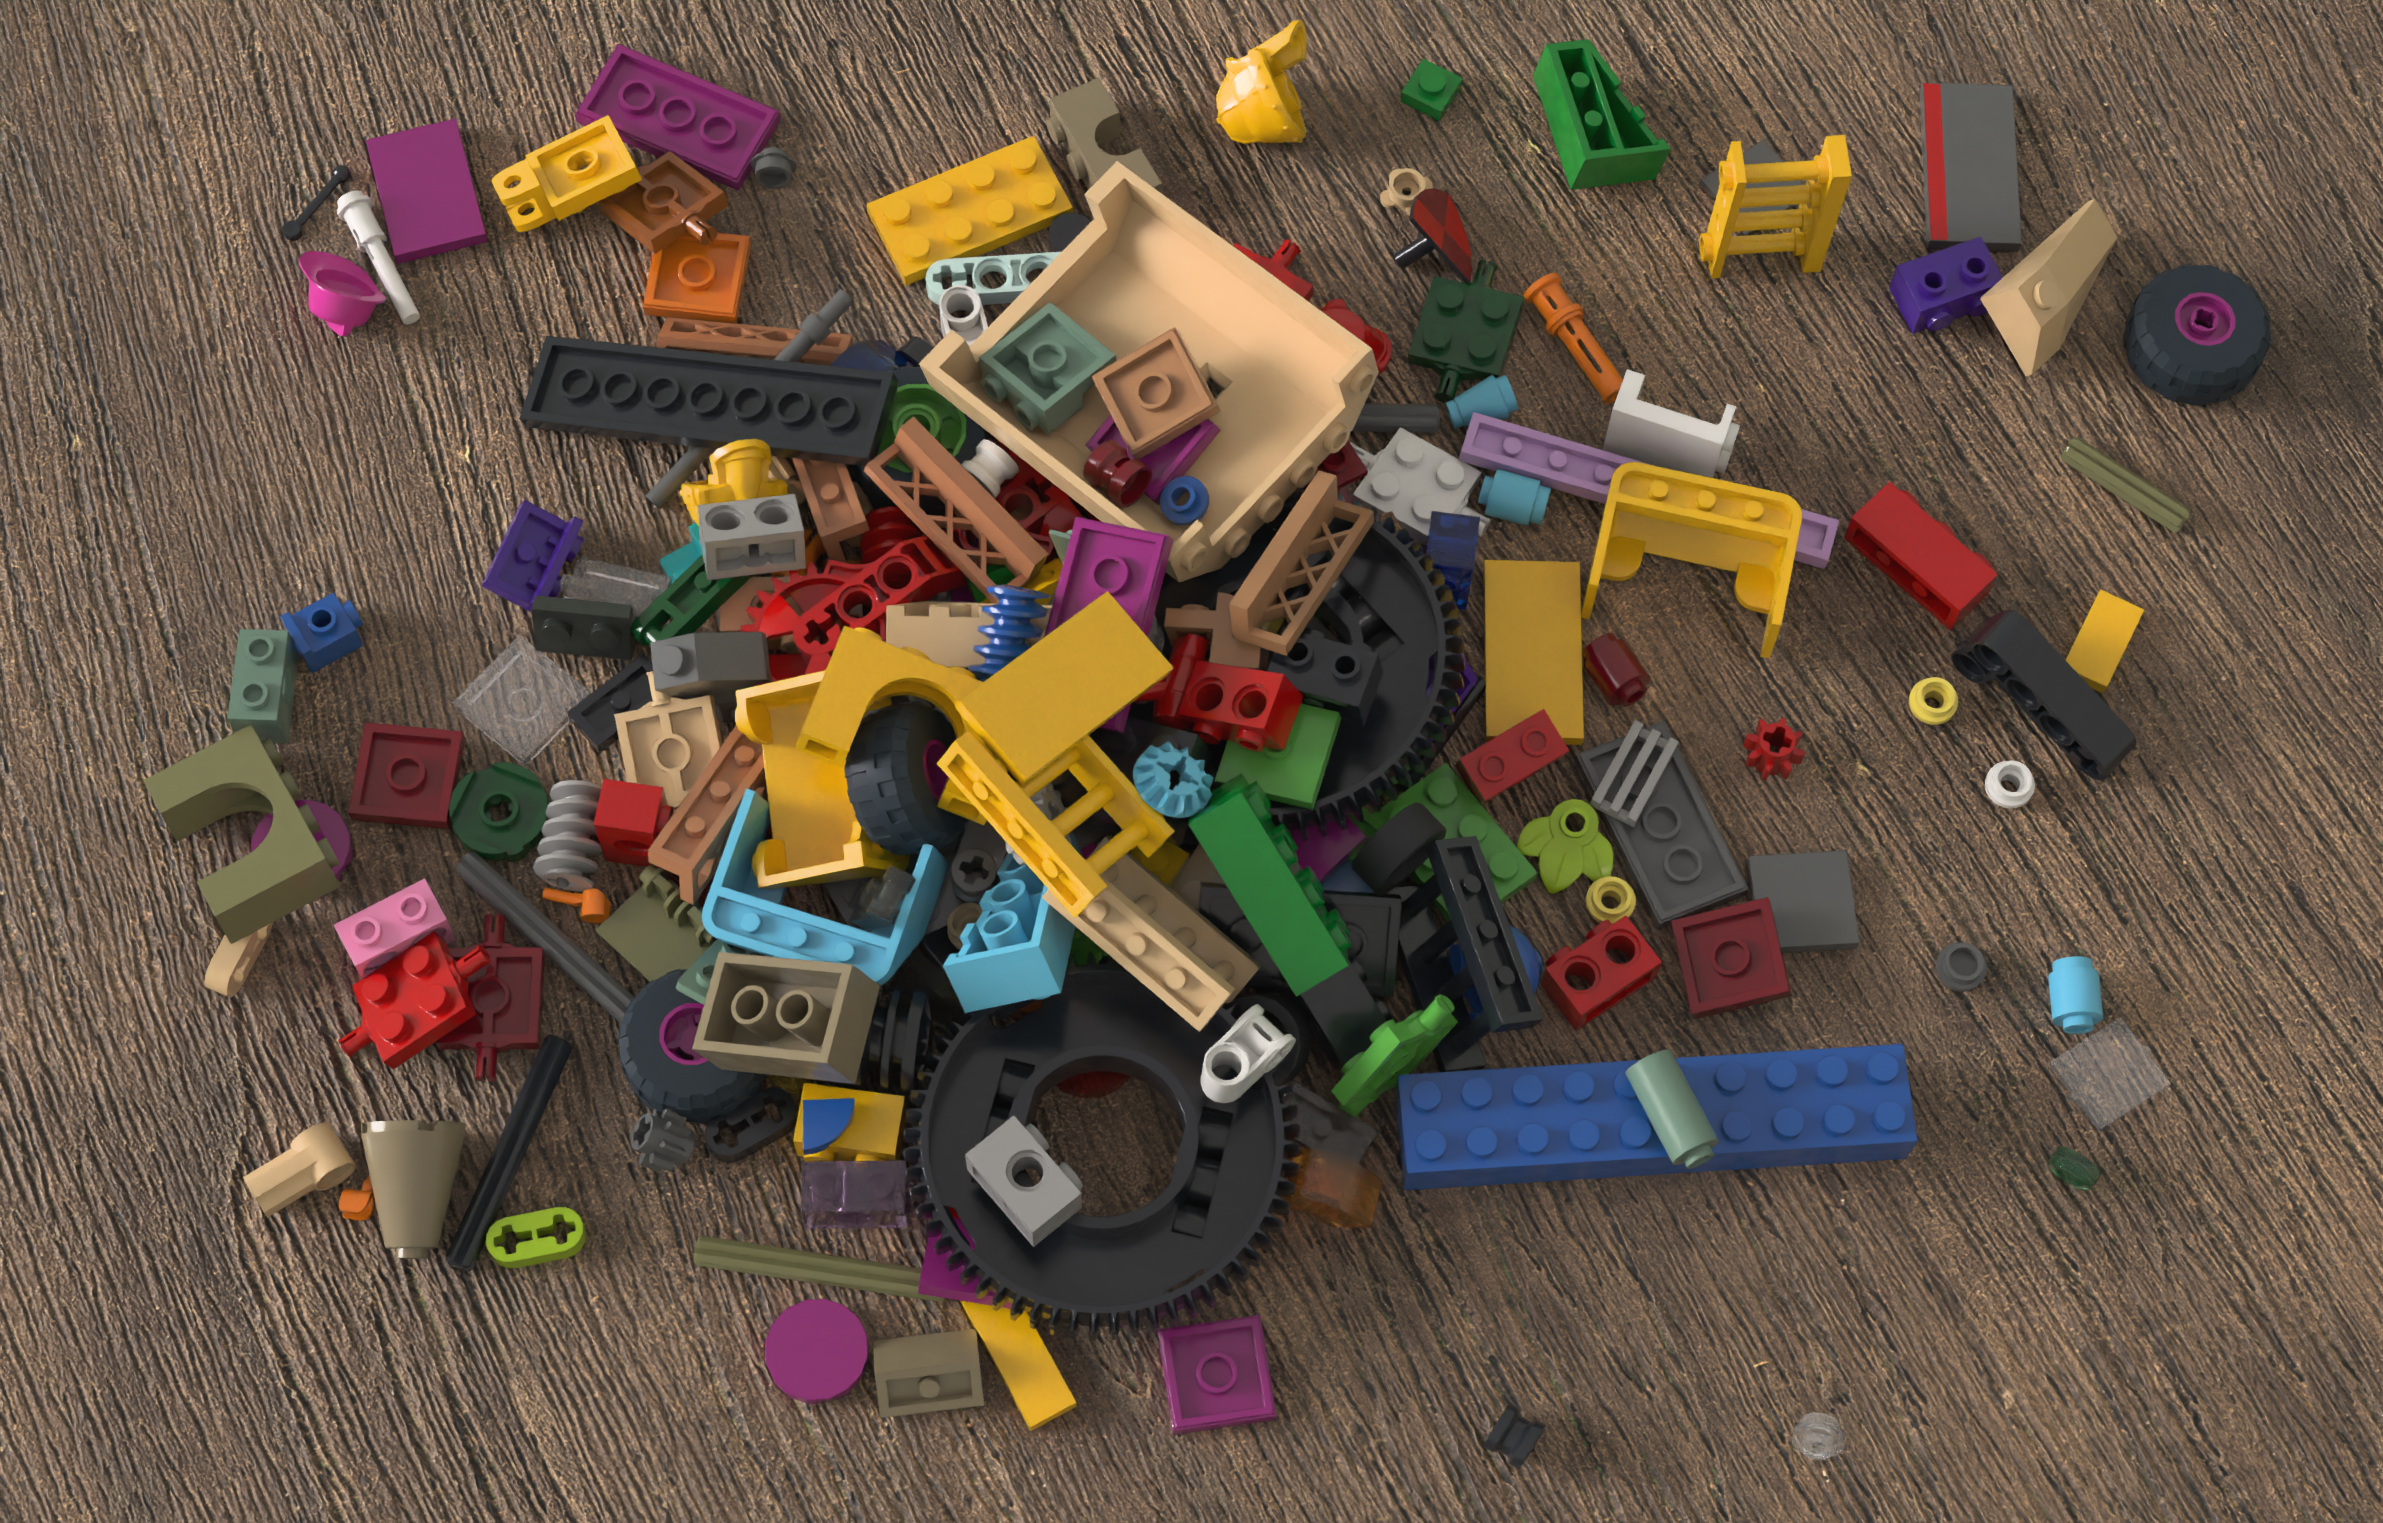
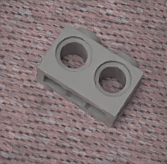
M795 494L697 505L700 545L708 580L806 568L804 529Z

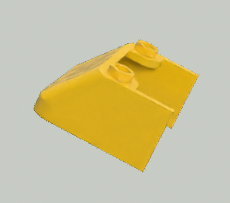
M1628 462L1619 466L1611 478L1581 618L1590 620L1600 578L1612 581L1630 579L1640 568L1643 552L1736 572L1734 593L1738 602L1751 611L1768 614L1760 657L1770 658L1782 625L1802 521V510L1794 498L1784 493L1640 462Z

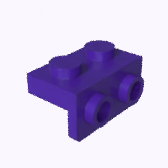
M524 500L519 505L481 586L531 613L535 595L557 597L564 583V578L558 576L565 561L569 563L573 561L582 545L584 538L577 534L583 520L574 516L570 521L566 522Z

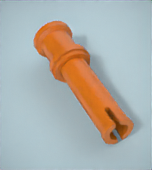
M1550 273L1541 277L1525 291L1523 295L1527 304H1534L1546 321L1545 330L1553 337H1560L1578 363V366L1583 370L1602 397V401L1606 405L1615 402L1623 379L1582 321L1584 319L1582 307L1580 304L1572 303L1561 287L1562 279L1558 273ZM1550 299H1553V301L1557 305V309H1554V307L1551 305L1549 301ZM1583 346H1586L1590 354L1593 356L1597 364L1600 366V368L1602 369L1601 373L1597 371L1593 363L1590 361L1586 353L1583 351Z

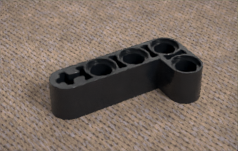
M2005 610L1983 620L1951 654V660L1955 668L1971 682L1983 684L1995 679L2070 760L2092 779L2104 781L2136 746V738L2126 724L2036 628L2017 612Z

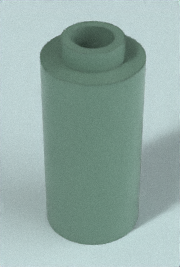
M1670 1049L1658 1051L1639 1060L1628 1068L1625 1074L1673 1165L1684 1163L1687 1169H1691L1714 1157L1715 1154L1712 1148L1719 1143V1139Z

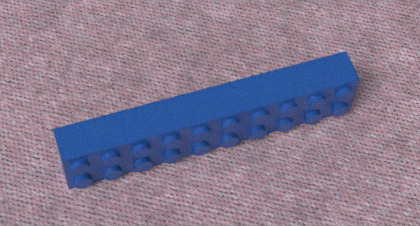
M1904 1044L1675 1058L1719 1139V1143L1712 1148L1715 1154L1714 1157L1691 1169H1687L1684 1163L1673 1165L1625 1074L1628 1068L1639 1060L1398 1075L1394 1099L1403 1191L1907 1159L1917 1143V1134Z

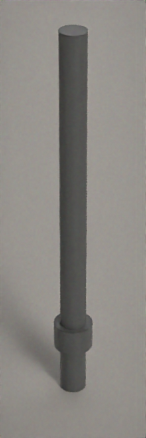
M840 289L816 315L811 313L798 326L801 331L774 360L798 362L814 344L820 346L832 333L829 328L854 303L853 299ZM692 446L645 496L660 509L715 449Z

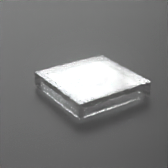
M519 635L452 703L455 710L526 767L570 722L567 712L589 696L591 692L541 651H536L535 646Z

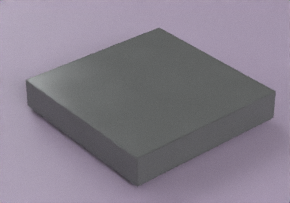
M1847 850L1753 855L1748 857L1747 869L1751 901L1769 897L1782 953L1857 949L1860 942Z

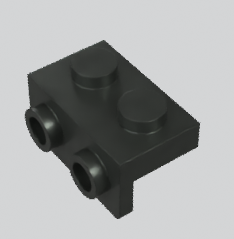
M535 595L531 610L536 651L632 660L637 640L631 636V626L635 621L633 619L632 605Z

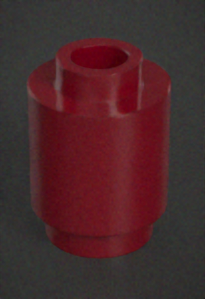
M1607 633L1593 640L1583 650L1582 657L1586 661L1584 668L1610 705L1622 704L1624 707L1631 706L1645 696L1650 676L1624 640L1617 639L1613 633Z

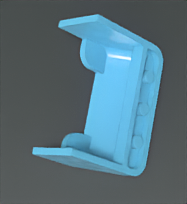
M746 789L702 910V922L707 932L721 942L768 957L853 964L878 985L886 983L925 935L949 866L947 859L934 846L923 844L904 900H894L883 906L877 914L871 932L782 905L787 888L772 890L758 888L757 878L753 873V854L756 852L758 844L764 841L771 820L769 803L756 791Z

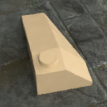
M2096 199L2089 200L1980 298L2025 376L2036 372L2060 349L2117 239L2114 230Z

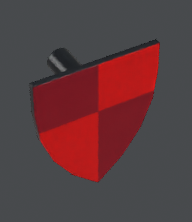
M1436 188L1425 189L1414 197L1410 210L1409 220L1418 229L1417 239L1394 254L1399 266L1405 269L1436 249L1461 279L1468 284L1471 281L1472 272L1471 251L1460 215L1448 192Z

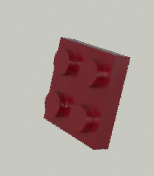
M365 722L348 810L351 820L449 829L451 822L449 804L452 793L458 783L465 744L463 731Z
M1769 897L1671 920L1690 1011L1694 1019L1792 996Z

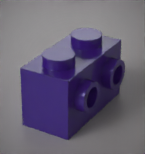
M1980 236L1897 265L1889 290L1912 334L1925 329L1930 331L1940 330L1952 323L1954 319L1968 314L1975 317L1987 313L1988 311L1980 298L2003 277Z

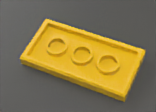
M1484 560L1485 743L1540 710L1545 709L1566 745H1582L1584 740L1580 562Z
M1107 591L961 698L955 708L1022 786L1164 679L1173 670V666Z

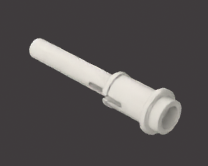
M358 190L344 194L337 202V215L339 219L347 222L359 250L363 253H368L403 324L408 325L416 322L420 318V314L384 246L383 241H387V237L382 232L371 210L373 206L371 198Z

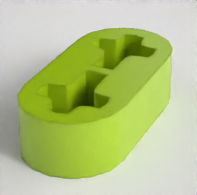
M555 1207L505 1217L496 1221L489 1228L486 1235V1246L492 1259L498 1265L505 1268H520L565 1259L576 1255L583 1248L586 1241V1229L581 1217L574 1210L567 1207ZM565 1221L569 1229H575L574 1232L567 1234V1242L563 1244H558L554 1236L540 1238L541 1235L556 1232V1223ZM508 1232H515L518 1239L533 1238V1240L516 1244V1252L513 1254H507L504 1247H497V1244L505 1242V1234Z

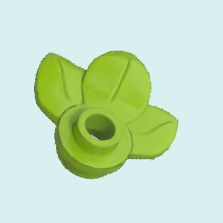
M1568 799L1561 802L1554 808L1550 816L1530 821L1523 828L1517 843L1519 851L1525 856L1539 857L1540 877L1550 894H1555L1570 886L1579 878L1581 873L1595 882L1600 878L1611 876L1614 854L1612 845L1598 832L1599 820L1596 811L1583 800ZM1571 814L1580 816L1583 820L1582 830L1579 832L1568 830L1565 824L1567 816Z

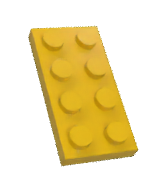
M1031 136L867 203V213L905 286L926 278L927 270L936 261L980 256L1050 227L1053 220L1065 213H1073V207L1034 136Z

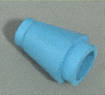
M1491 375L1456 396L1453 400L1445 403L1454 429L1469 426L1473 412L1504 420L1509 419V413L1518 410L1514 392L1506 375L1498 378Z

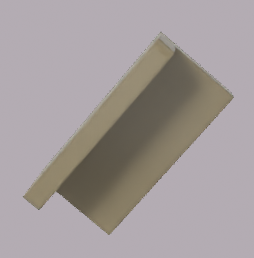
M975 1329L882 1339L873 1342L874 1372L880 1418L984 1406L977 1332Z

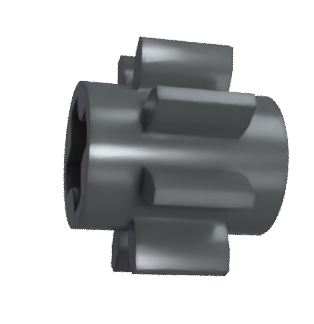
M665 1108L662 1113L653 1109L652 1115L649 1113L642 1115L636 1122L631 1134L632 1148L642 1153L638 1164L659 1173L662 1169L671 1172L674 1165H683L689 1159L695 1145L694 1132L684 1126L687 1118L679 1116L678 1112L670 1108Z

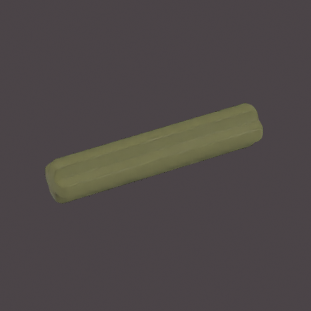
M2074 437L2063 450L2061 458L2064 462L2172 532H2178L2190 517L2191 511L2188 507L2083 439Z

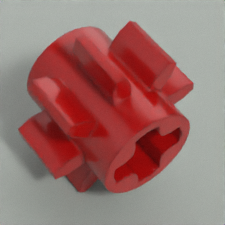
M1781 718L1779 723L1767 724L1766 721L1761 719L1756 727L1757 735L1747 734L1743 747L1752 750L1747 757L1745 765L1746 767L1755 766L1762 773V780L1765 781L1769 775H1777L1779 773L1784 779H1788L1792 771L1791 763L1801 764L1805 755L1802 749L1795 748L1799 744L1803 733L1802 731L1793 732L1786 725L1785 718ZM1770 745L1778 748L1777 753L1769 750Z

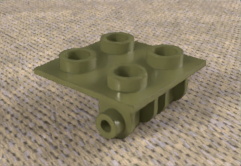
M653 864L646 867L639 877L644 884L595 929L599 936L649 982L666 975L667 972L677 969H689L717 940L707 932L702 922V910L706 898L701 894L694 905L681 900L679 876L662 868L657 869Z

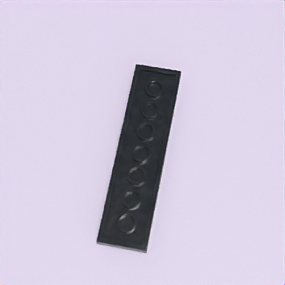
M546 336L519 419L527 428L719 449L738 440L759 439L770 446L772 456L866 466L878 455L899 381L893 372Z

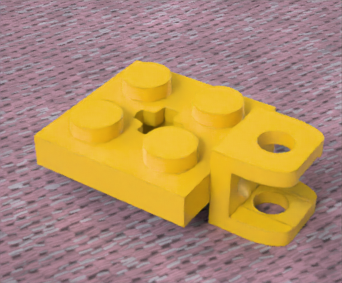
M609 115L525 155L526 159L494 176L492 183L501 202L506 206L505 208L518 232H525L555 218L560 221L572 214L579 213L602 199L624 191L629 186L641 181L642 178ZM588 165L587 168L579 170L581 167ZM521 181L516 187L507 188L512 182ZM535 208L532 213L521 215L525 210Z

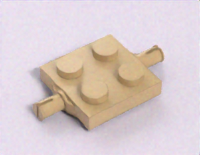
M653 671L646 674L653 701L638 710L614 714L627 782L663 787L669 806L674 807L675 813L720 749L723 741L714 695L686 700L655 691Z

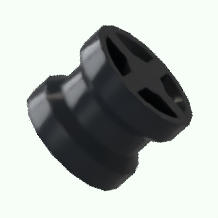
M1510 1403L1497 1421L1483 1447L1490 1452H1502L1508 1456L1510 1464L1520 1470L1538 1442L1546 1425L1538 1420L1529 1421L1522 1417L1520 1408Z

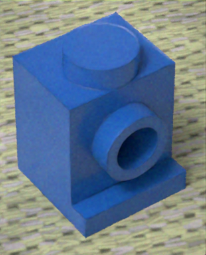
M334 592L292 615L287 612L280 616L285 629L289 631L299 654L311 673L322 669L363 646L356 630L364 625L350 600L341 604Z

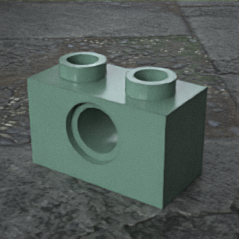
M239 629L227 717L234 732L252 725L261 742L268 738L273 743L289 742L300 654L288 630Z

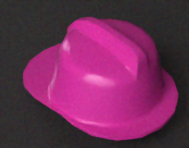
M309 251L302 253L298 260L301 269L309 279V310L315 316L325 320L329 328L339 336L346 337L350 334L353 327L363 326L369 320L376 304L384 303L386 297L378 290L370 276L362 268L347 259L326 252Z

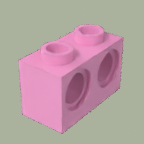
M425 878L334 924L361 979L433 931L443 937L446 944L456 940Z

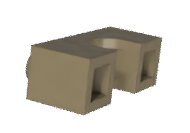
M1099 77L1050 98V118L1046 119L1047 129L1056 145L1062 143L1068 152L1067 162L1073 176L1077 180L1083 178L1090 189L1118 161L1162 193V183L1141 148L1125 155H1111L1100 149L1106 142L1120 137V112Z

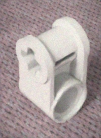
M954 285L942 293L939 306L943 337L953 330L964 338L968 346H970L988 328L978 293L966 285ZM957 310H966L971 313L965 318H956L951 315Z
M1259 1004L1249 1008L1235 1022L1231 1029L1210 1047L1205 1054L1200 1082L1206 1096L1215 1102L1229 1103L1240 1098L1263 1074L1277 1066L1290 1052L1296 1042V1039L1291 1034H1282L1263 1016L1264 1009ZM1226 1065L1235 1069L1238 1076L1231 1080H1223L1215 1076L1212 1070L1217 1066Z

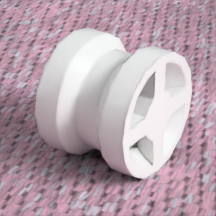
M983 439L977 445L976 455L972 460H965L961 464L994 499L1001 492L1000 485L1003 481L1012 479L1019 471L1015 461L1002 448L986 439Z

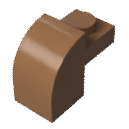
M1218 592L1216 610H1209L1207 607L1197 604H1187L1182 606L1181 609L1166 608L1164 627L1171 646H1173L1176 639L1187 634H1195L1209 641L1207 647L1211 648L1209 662L1267 671V649L1232 637L1229 603L1233 599V595Z

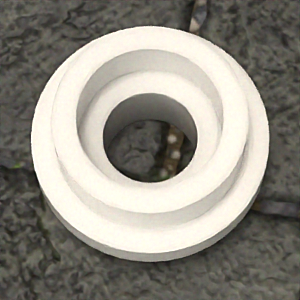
M2012 760L2002 761L1995 764L1989 770L1985 778V790L1995 804L2013 809L2025 805L2030 800L2035 790V781L2032 773L2024 764ZM2010 781L2014 783L2017 791L2010 792L2005 790L2001 786V782Z

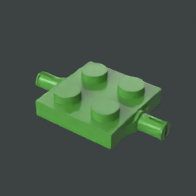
M1437 995L1425 1011L1418 1010L1399 1023H1396L1393 1019L1385 1022L1371 1034L1370 1040L1372 1045L1365 1052L1355 1055L1343 1066L1341 1071L1344 1076L1331 1091L1340 1101V1111L1347 1119H1357L1367 1105L1373 1103L1378 1098V1095L1395 1088L1398 1075L1412 1074L1458 1023L1451 1014L1454 1011V1005L1449 998L1444 995Z

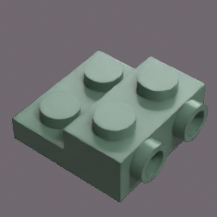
M1049 302L979 357L983 378L981 386L988 397L994 402L1000 403L1005 399L1013 405L1015 416L1025 428L1032 430L1038 426L1046 434H1050L1084 407L1082 394L1095 385L1091 376L1116 362V355Z

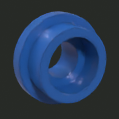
M1181 476L1173 479L1166 485L1161 494L1160 505L1162 512L1171 522L1178 525H1190L1196 520L1199 521L1204 517L1209 506L1207 488L1202 482L1191 476ZM1189 492V501L1183 506H1177L1178 498L1183 493Z

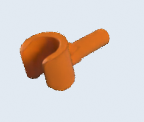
M545 887L543 890L542 898L545 900L581 907V920L584 922L602 924L610 916L611 903L603 892L598 889H586L583 893H571Z
M370 1175L364 1181L361 1190L343 1189L340 1196L339 1209L343 1211L342 1217L344 1219L364 1221L372 1216L375 1198Z

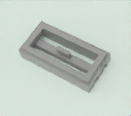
M1637 720L1632 724L1590 803L1592 807L1633 828L1679 741L1671 737L1669 740L1660 737L1661 732L1652 729L1651 732L1644 729V724ZM1639 740L1644 745L1612 803L1604 800L1634 744ZM1655 748L1662 753L1631 811L1628 812L1622 809V806Z

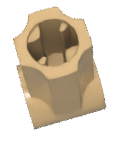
M322 1122L304 1130L290 1144L291 1149L243 1177L267 1217L312 1190L322 1191L330 1189L342 1183L353 1174L356 1164L331 1123Z

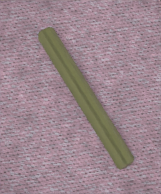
M707 1236L698 1237L695 1244L694 1261L695 1264L702 1267L938 1302L944 1300L942 1297L918 1294L922 1268Z

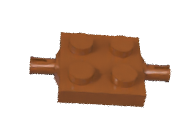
M671 151L652 163L638 167L637 170L642 178L641 181L629 186L620 193H615L598 201L601 213L654 254L672 244L686 233L693 235L702 244L709 245V240L711 242L715 240L717 230L705 221L728 206L723 190Z

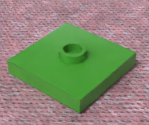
M1301 704L1284 750L1264 747L1263 751L1255 752L1245 749L1235 742L1227 741L1215 778L1216 786L1219 787L1242 773L1249 785L1257 781L1269 800L1313 810L1340 725V713Z

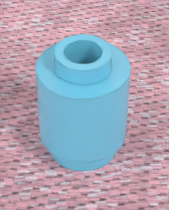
M1497 469L1494 478L1485 475L1478 503L1486 505L1485 515L1529 526L1530 522L1541 525L1551 488L1540 485L1541 480Z
M2072 956L2054 961L2052 963L2053 972L2048 975L2053 1024L2063 1027L2064 1032L2069 1034L2091 1032L2094 1030V1024L2103 1020L2098 970L2093 968L2092 959L2087 957Z

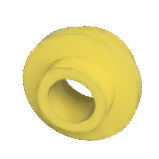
M1939 677L1926 678L1916 683L1909 695V707L1918 720L1930 725H1939L1949 721L1955 714L1958 707V696L1953 686L1945 679ZM1934 698L1938 700L1941 707L1932 708L1925 703L1924 699Z
M1612 876L1596 880L1589 887L1586 895V908L1592 918L1599 923L1610 920L1613 924L1624 916L1629 918L1636 904V897L1632 887L1626 881ZM1607 896L1613 897L1618 901L1619 906L1614 909L1606 908L1602 904L1601 899Z

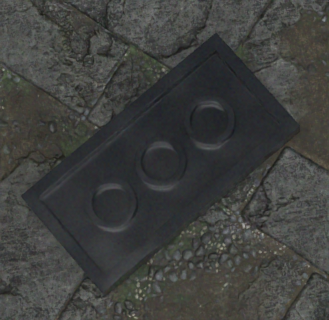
M1200 882L1198 912L1262 965L1244 988L1283 990L1281 985L1286 982L1285 978L1226 884ZM1324 890L1322 896L1325 900L1324 906L1327 911L1330 912L1336 908L1349 928L1351 935L1348 938L1352 946L1347 949L1348 956L1354 957L1366 973L1367 981L1364 982V985L1370 995L1394 997L1402 904L1401 896L1398 894L1377 895L1376 893Z

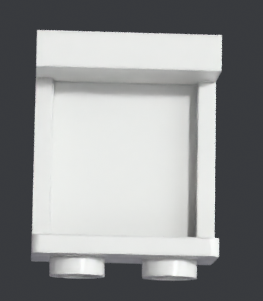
M1627 369L1612 409L1603 450L1658 467L1710 478L1714 477L1715 471L1724 474L1740 425L1732 423L1736 406L1727 404L1721 422L1715 425L1641 401L1639 397L1645 375Z

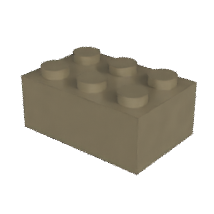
M718 952L692 1050L721 1070L855 1084L880 985L853 964Z

